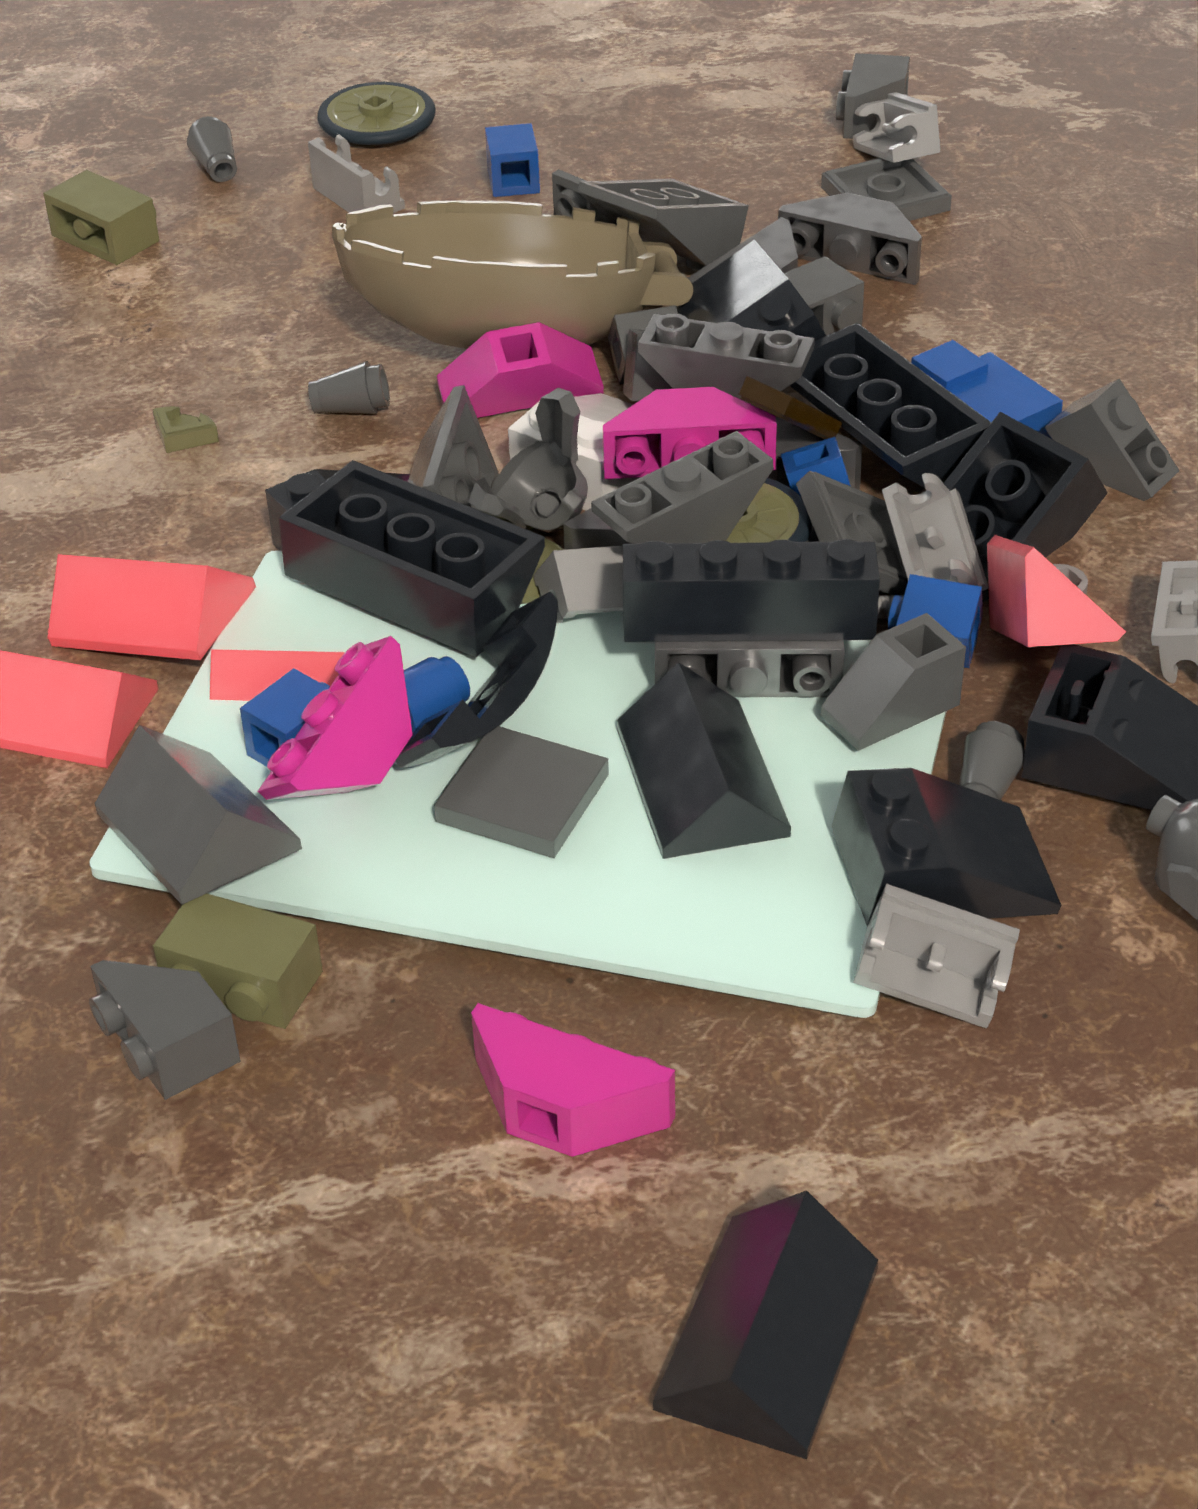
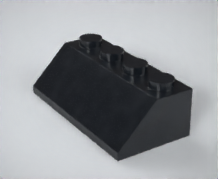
M858 323L816 340L814 350L801 378L789 385L823 413L841 421L843 429L901 475L924 488L922 474H934L944 483L991 424L989 420Z
M354 460L279 517L284 573L286 576L474 657H478L485 650L483 646L510 613L520 607L545 548L544 536Z
M839 539L833 542L774 540L768 543H730L723 540H713L706 543L648 541L642 544H623L624 642L872 640L877 630L880 586L875 542H858L851 539Z

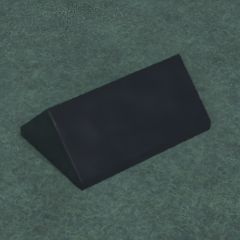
M678 662L617 720V731L663 859L791 837V825L738 699Z
M808 1191L732 1216L653 1399V1410L807 1460L878 1269V1259Z

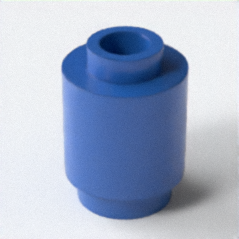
M444 656L440 659L428 657L404 670L412 733L424 719L461 700L466 702L470 698V685L467 676L461 666L451 657Z

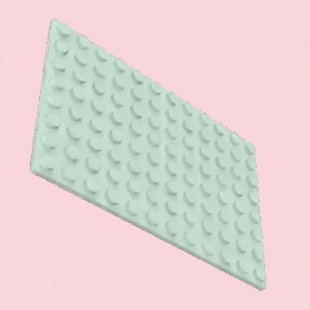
M278 550L268 552L264 556L253 575L256 588L220 633L211 648L217 650L346 652L358 642L366 645L392 636L400 644L404 670L428 657L440 659L448 656L454 659L461 666L469 681L470 698L466 701L467 704L498 667V664L486 650L478 657H474L286 576L284 573L282 551ZM623 611L576 614L572 618H563V623H556L551 651L535 687L521 706L499 725L500 727L608 758V777L555 858L436 822L435 803L483 736L433 761L417 766L400 768L394 762L382 782L377 785L347 793L266 800L257 791L271 770L247 756L240 707L248 701L210 700L211 650L163 732L164 735L210 752L285 823L301 841V850L208 892V894L265 910L867 1018L876 1012L880 992L853 983L867 925L836 841L832 822L847 771L914 768L932 775L947 711L858 751L821 716V705L828 697H735L742 706L791 825V837L663 859L617 731V720L655 685V642H624ZM843 640L845 648L843 677L871 640ZM109 827L90 859L92 875L100 880L169 892Z

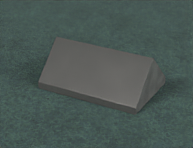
M462 385L453 387L421 440L408 482L477 509L468 503L475 482L485 478L490 488H492L499 472L466 388Z
M142 725L138 726L94 803L97 814L182 905L302 849L300 838L210 752Z

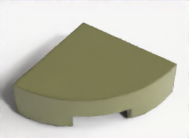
M175 406L152 409L155 426L166 453L219 442L217 426L207 415L200 413L198 418L181 414L180 408Z

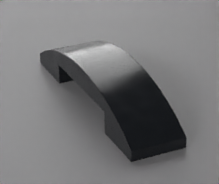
M551 591L510 613L483 646L498 664V667L468 704L461 700L421 722L395 761L400 768L417 766L433 761L489 733L507 720L521 706L535 687L551 651L558 610V600Z

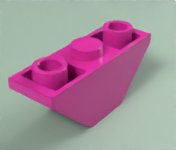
M540 322L486 332L437 375V383L443 404L453 387L464 385L477 418L532 408L540 401L541 397L557 388L571 391L574 397L604 394V386L592 347Z
M715 387L655 390L603 425L605 479L643 477L735 431H738L773 459V470H776V416Z
M392 636L366 645L358 642L341 656L335 666V671L339 675L329 689L320 692L306 706L301 716L305 723L295 738H291L283 743L269 759L267 768L271 772L257 791L266 800L347 793L382 782L413 735L400 644Z
M477 1003L471 1012L476 1062L507 1134L574 1157L670 1128L674 1121V1069L659 1065L657 1062L646 1057H636L594 1043L582 1035L568 1034L530 1021L517 1013L503 1012Z

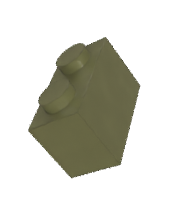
M87 169L43 193L51 235L110 263L119 265L159 242L156 223L157 214L153 205V199Z
M208 893L183 904L153 945L157 967L198 971L230 1013L246 1021H259L286 1029L323 972L316 924Z

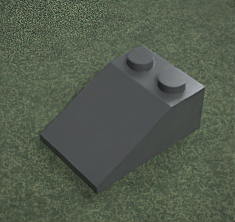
M674 179L580 181L578 186V193L613 224H616L617 217L621 216L639 221V235L643 242H663L669 244L676 255L687 259L686 266L689 268L701 270L741 243L749 207L747 204Z

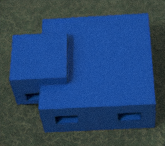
M951 340L912 357V364L990 422L995 419L999 412H1002L1051 438L1045 426L1062 412L1063 400L992 352L978 357L956 341Z

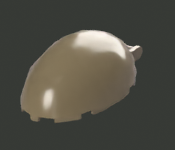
M512 201L417 202V212L393 214V206L391 204L346 213V224L335 223L332 226V238L345 281L382 317L434 343L468 349L488 331L537 322L589 345L608 337L614 315L641 311L647 305L680 306L687 303L693 294V285L686 275L679 272L676 266L677 255L669 244L663 242H643L639 235V221L624 216L617 217L616 224L595 221L596 213L594 210L572 207V217L542 214V204Z

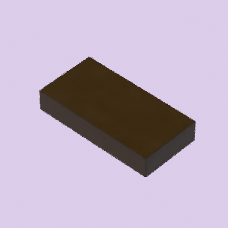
M746 376L738 393L741 396L740 399L825 440L832 437L836 438L842 425L841 421Z

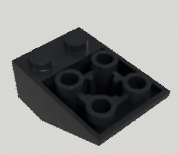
M1075 644L1061 645L1028 721L1022 778L1153 810L1156 803L1164 795L1181 803L1198 798V706L1125 656Z

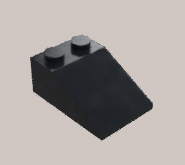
M755 240L693 282V294L690 300L683 305L676 306L678 314L692 320L712 323L733 322L744 328L771 332L786 330L797 336L815 338V341L827 336L805 300Z
M999 412L944 482V485L950 491L956 489L961 496L987 583V543L994 535L1032 546L1046 558L1075 536L1108 494L1088 458L1002 412ZM989 589L982 591L983 603L989 599Z
M914 768L847 771L832 822V829L867 926L886 884L988 919L1059 913L1062 906L1020 807Z

